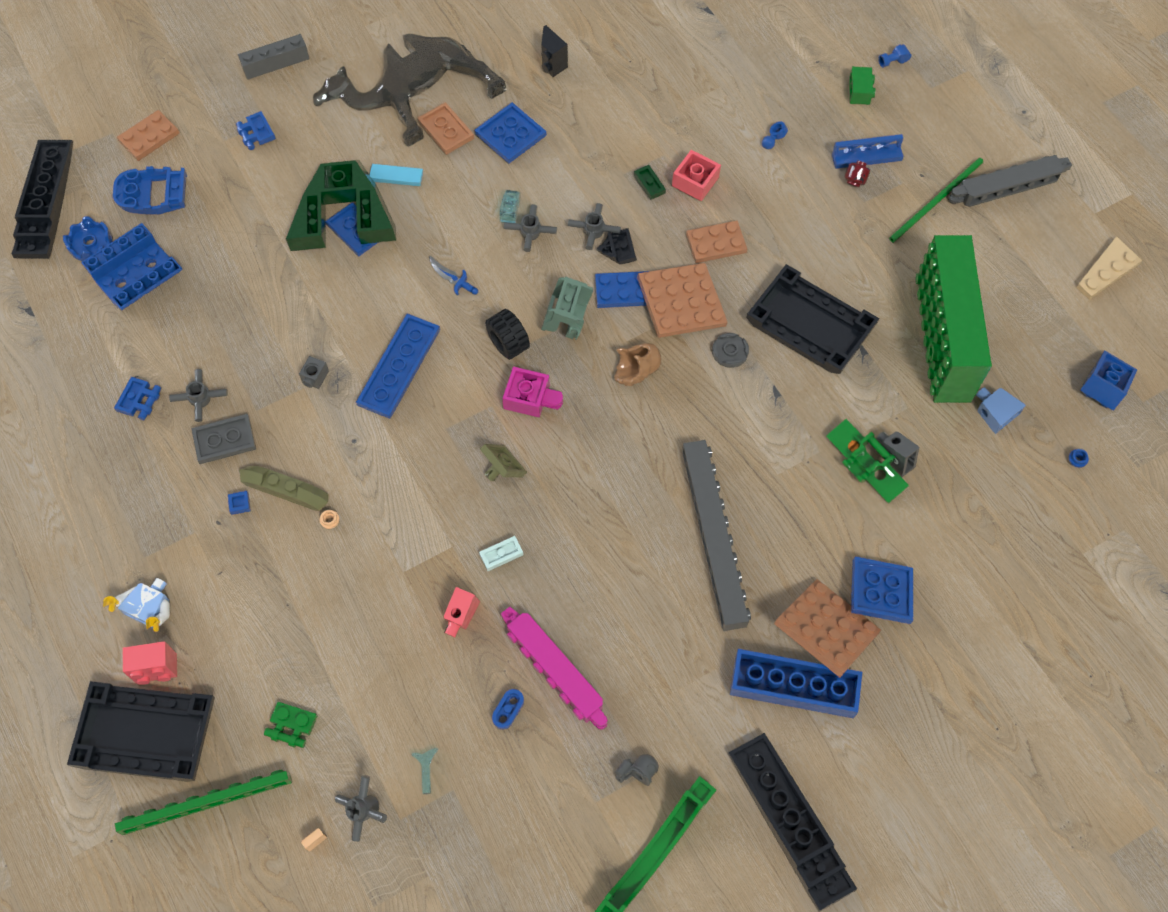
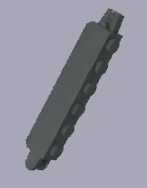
M1057 155L1045 156L1039 160H1031L1021 165H1013L1010 168L999 169L993 173L982 174L971 179L967 178L961 182L960 186L952 189V195L949 196L948 200L953 204L963 202L965 206L971 207L1052 184L1058 181L1061 173L1070 170L1072 163L1068 157L1058 159Z

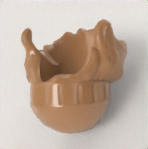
M650 343L635 345L627 349L618 348L617 352L620 354V361L614 378L616 382L625 386L641 383L648 375L656 372L661 365L662 359L658 348Z

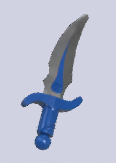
M432 256L429 257L434 270L442 278L449 280L451 284H455L454 292L456 295H459L458 291L460 288H464L474 295L478 294V289L466 282L467 273L465 270H462L463 275L460 278L455 271L442 266Z

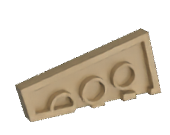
M1116 236L1076 288L1090 300L1137 267L1142 260Z

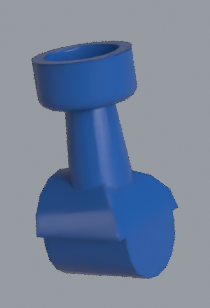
M900 44L894 48L892 54L884 53L879 55L878 60L880 66L884 68L889 66L890 62L896 60L904 64V62L910 60L912 55L904 44Z

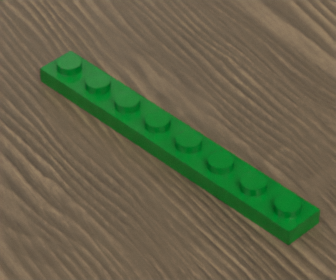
M276 770L270 776L264 778L257 776L244 784L234 783L229 785L228 789L222 791L220 789L211 790L205 796H192L183 803H169L160 810L149 809L144 811L143 815L137 817L134 815L126 816L121 819V822L115 823V830L121 835H126L291 784V775L287 771Z

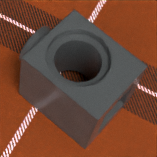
M309 356L299 376L306 387L319 389L329 369L326 362Z

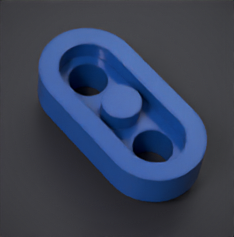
M508 690L502 697L492 715L493 724L496 728L505 730L513 724L524 705V697L519 690ZM515 698L518 701L516 704H511L510 700ZM505 716L507 720L500 722V717Z

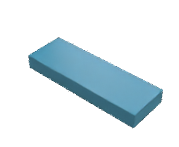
M372 164L370 176L374 182L421 186L423 169Z

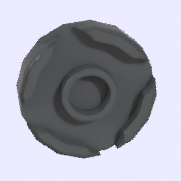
M722 334L713 343L712 355L715 361L724 367H738L746 361L749 355V345L738 334Z

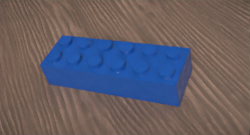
M738 649L735 656L730 695L854 719L859 710L863 672L847 669L841 677H838L823 664Z

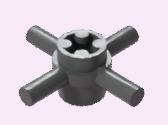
M601 203L596 204L595 212L589 213L585 218V222L568 220V226L584 228L588 236L587 250L593 249L595 239L600 238L603 232L618 234L621 232V227L605 225L601 215L603 208Z
M535 204L530 206V213L522 217L521 224L504 222V229L519 230L525 238V252L531 251L532 240L537 239L540 233L557 234V227L541 226L536 216L537 205Z
M196 369L195 381L187 385L186 393L169 395L170 402L188 400L191 405L195 406V421L201 422L202 408L209 404L210 398L228 396L227 389L209 390L203 385V371Z
M367 775L361 776L359 795L352 799L340 794L335 797L336 803L345 806L348 819L354 821L351 840L355 842L360 841L363 821L372 818L384 823L387 820V815L379 812L377 798L373 795L367 796L370 776Z

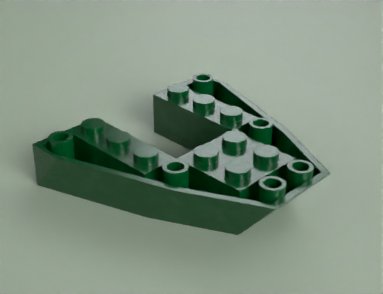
M360 160L320 164L302 196L287 234L286 241L290 251L326 248V205L356 202L357 233L361 244L396 241L395 223L376 183Z

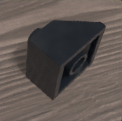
M547 25L543 26L541 44L542 68L546 73L555 77L568 68V44Z

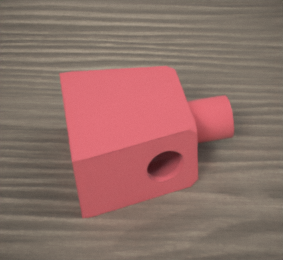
M458 587L455 588L444 614V619L449 622L444 631L445 634L455 638L459 628L467 629L480 603V600L474 594Z

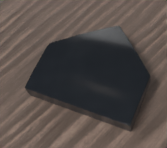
M629 228L621 230L620 234L608 232L605 241L597 248L598 252L618 264L637 261Z

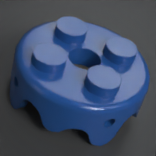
M88 216L83 217L81 223L71 225L69 235H63V241L69 253L79 261H84L113 242L112 235L107 226L102 221L100 223L95 222ZM94 240L93 243L86 244L87 241Z

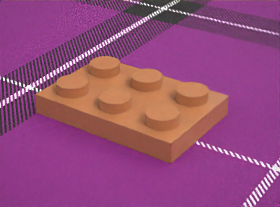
M446 102L418 117V123L446 155L474 139V134Z
M157 110L117 136V139L139 161L180 134V132Z
M738 221L687 230L686 232L695 263L747 253V246Z

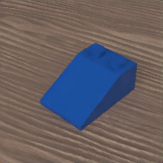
M1104 350L1080 391L1087 397L1100 402L1102 406L1114 411L1126 396L1137 369Z

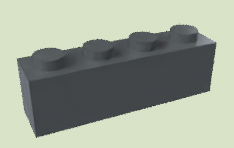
M301 34L238 54L247 80L310 59Z

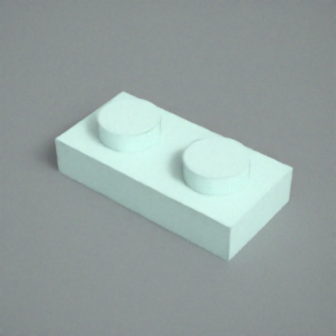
M515 536L479 552L487 571L524 555Z

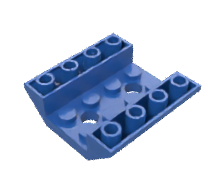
M143 223L81 262L100 289L117 309L121 311L183 270L172 256L169 257L156 243L153 235ZM150 263H156L154 267H148ZM120 283H126L125 286L121 288L118 287Z

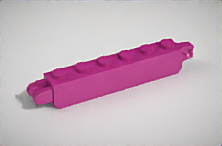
M511 607L503 611L501 617L507 625L508 638L512 643L517 642L521 647L519 649L526 659L531 658L534 662L533 667L539 674L543 672L547 677L546 682L552 689L556 688L561 693L559 695L561 700L566 705L570 704L574 708L573 713L580 721L582 719L586 723L591 721L598 730L605 729L608 720L602 712V697L528 613L519 615Z

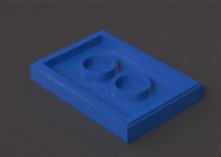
M353 202L325 221L326 225L358 257L377 244H361L357 233V207Z

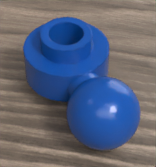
M779 121L771 126V135L765 136L762 140L763 148L772 149L775 146L776 139L785 137L788 128L784 122Z

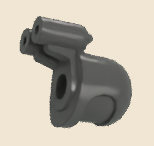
M649 754L640 755L633 764L631 759H625L615 771V778L622 783L633 776L644 785L649 786L652 782L651 778L658 772L659 765L657 760Z

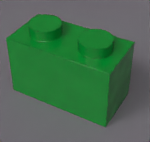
M852 66L849 76L850 104L870 105L871 99L875 97L876 89L873 88L875 75L872 74V67Z

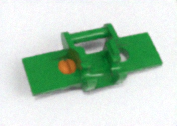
M845 419L826 437L845 456L846 459L842 461V464L852 472L860 483L865 481L870 483L889 504L909 487L906 481L890 465L896 457L893 454L891 455L878 442L873 432L863 437ZM868 442L885 461L880 463L872 458L865 448ZM883 470L886 473V477L883 480L876 479V471Z

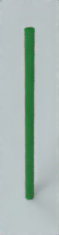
M978 158L890 236L889 240L892 243L897 241L945 198L953 188L957 187L984 162L983 159Z

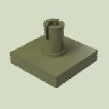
M484 444L480 448L482 453L492 463V466L485 472V476H488L487 478L490 481H495L499 474L502 477L523 478L527 473L505 445Z

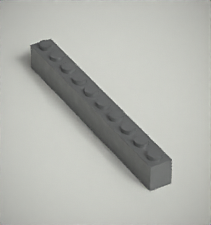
M706 440L683 443L682 454L723 631L746 628L749 620H751V613L749 608H746L744 602L747 600L746 592L744 589H741L742 576L740 570L737 571L736 568L738 563L736 552H732L731 548L733 546V538L727 531L729 522L728 517L723 514L725 509L724 500L719 497L718 493L720 492L719 481L715 480V464H711V447L707 446Z

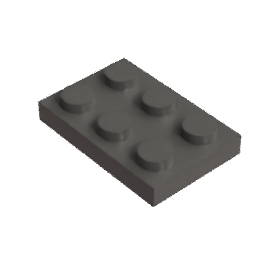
M248 414L191 428L199 464L256 450Z

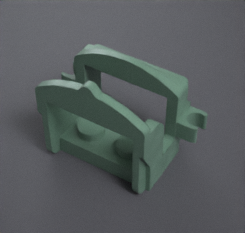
M566 276L565 278H559L551 296L541 330L554 332L558 329L560 322L568 324L565 337L571 339L575 337V340H577L584 324L583 317L592 296L593 287ZM555 298H558L555 309H552Z

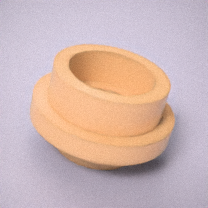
M326 510L321 514L319 520L322 527L332 529L338 525L340 518L336 511ZM333 518V521L327 522V519Z

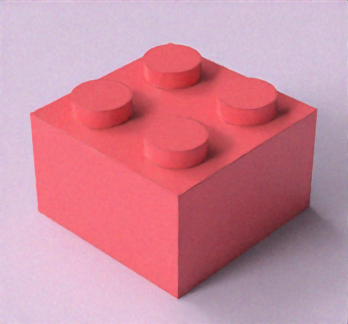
M690 150L673 173L672 186L702 201L719 179L721 165Z
M165 641L124 647L123 673L139 685L149 684L150 681L154 680L160 682L169 681L171 678L177 677V653Z

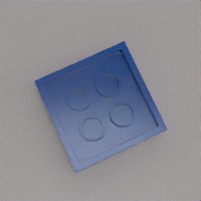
M513 102L475 129V135L509 164L547 136L546 130Z
M854 557L852 562L851 613L911 624L913 622V568Z

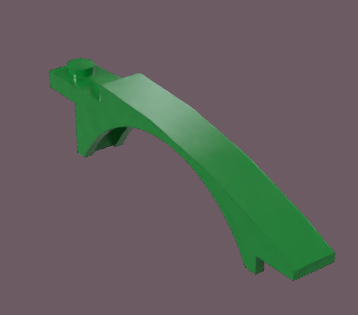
M698 777L691 788L683 794L671 814L639 857L608 892L595 912H624L717 789L702 777Z

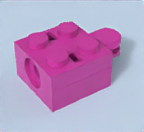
M513 367L502 398L503 408L540 418L543 407L556 410L561 408L563 405V395L560 391L549 389V375Z

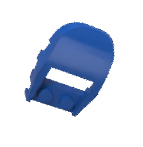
M148 166L146 170L140 171L137 169L127 170L119 174L114 181L113 199L121 209L137 214H163L185 208L187 173L185 168H181V171H172L171 167L154 169L153 166ZM166 180L165 202L158 206H151L152 181Z

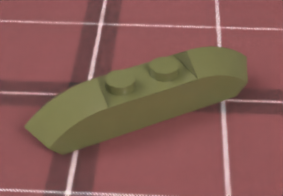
M248 466L239 470L241 482L248 487L315 511H320L328 503V493L298 479L260 466Z

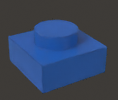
M247 491L228 494L229 512L231 515L251 511L249 493Z

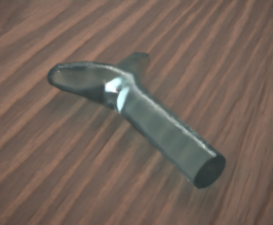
M437 748L431 749L424 754L417 752L411 754L422 766V794H431L430 763L438 751Z

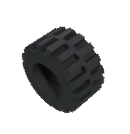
M505 308L486 320V330L491 341L507 359H513L530 348V341L525 328L510 310Z

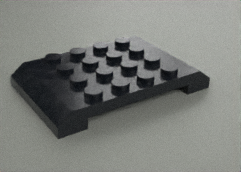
M786 264L747 313L746 318L755 328L828 372L841 374L880 318L865 309L860 312L800 277L801 272Z
M90 681L67 765L84 770L186 782L195 781L215 697L213 695L197 693L189 695L113 686L110 683Z

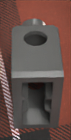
M881 432L877 436L878 442L891 455L893 454L896 457L890 465L901 477H904L916 467L920 448L918 445L899 432H894L890 436L885 432Z

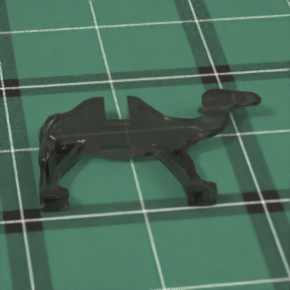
M418 34L403 35L405 47L411 54L402 58L388 44L384 49L383 74L370 91L362 93L356 90L343 66L338 70L337 74L327 78L322 88L314 93L313 103L315 106H320L323 102L340 98L349 107L359 111L392 106L406 127L403 139L404 144L409 147L424 138L422 128L418 126L412 115L411 97L419 95L432 87L447 70L479 78L487 85V95L491 99L502 94L507 89L505 81L498 74L491 70L485 62L476 60L471 52L455 39L446 36L426 37Z

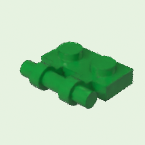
M277 702L270 719L271 723L276 724V728L274 730L266 728L264 736L270 737L275 742L282 741L288 743V746L294 748L296 746L304 748L306 740L300 738L301 734L310 736L318 715ZM284 728L294 730L293 734L283 733Z

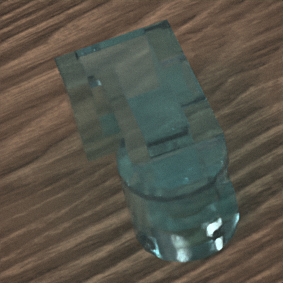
M505 191L500 206V222L516 223L520 204L519 191Z

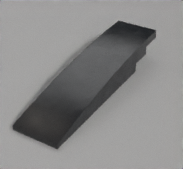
M72 140L37 141L14 217L17 223L13 233L15 239L11 253L13 258H50L67 184L73 146Z
M763 733L728 752L759 811L818 912L855 892L857 887L845 870L846 866L835 850V844L766 734Z

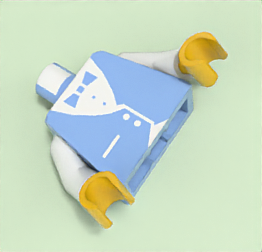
M159 578L155 579L151 587L140 583L116 597H105L103 607L109 605L108 610L114 612L116 606H119L118 609L124 615L145 624L146 629L151 627L153 631L157 632L159 631V626L170 617L169 599L162 593L167 583Z

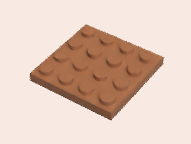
M705 263L638 273L637 279L658 338L725 327L727 325L726 316Z
M818 579L774 623L838 677H841L881 631L880 628L865 616L851 613V605Z

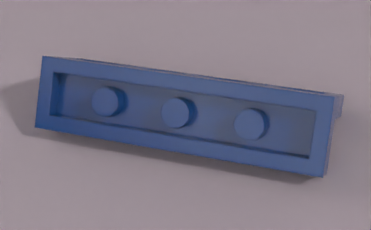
M903 135L835 142L832 152L835 169L847 168L850 163H856L857 160L867 163V165L902 161L904 157L901 150V144L904 139Z

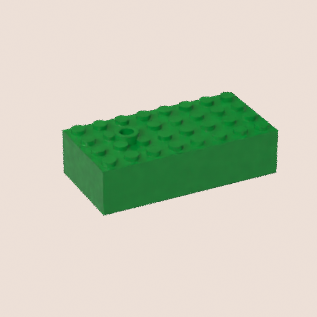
M934 235L932 242L928 245V252L924 254L923 264H920L919 273L915 277V282L919 286L917 297L921 301L919 313L923 317L921 328L925 332L923 344L924 347H927L925 359L926 363H929L930 395L933 396L934 403H971L992 367L972 235Z

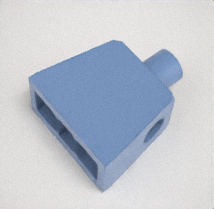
M984 387L976 394L983 401L978 408V413L995 434L1020 415L1026 406L1002 388L991 394Z

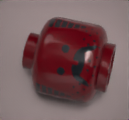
M857 160L856 163L849 164L845 173L847 184L859 188L860 185L866 184L870 174V169L866 167L867 163Z

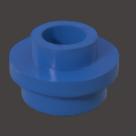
M1083 449L1071 451L1068 457L1069 462L1078 468L1086 466L1089 461L1088 453Z

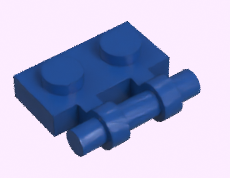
M262 111L246 117L247 123L243 124L241 121L236 123L237 132L243 137V143L249 150L255 148L253 144L255 141L262 145L276 139ZM252 130L253 133L249 135L248 131Z
M131 377L114 409L117 412L132 417L136 411H140L138 418L144 421L147 415L151 414V407L159 399V393L162 388L154 385L153 389L149 390L150 384L147 381ZM144 396L148 397L145 404H141Z

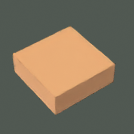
M317 828L303 839L301 843L310 852L324 841L327 836L320 828Z

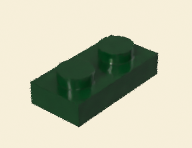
M650 165L634 171L635 178L650 200L666 194V188Z

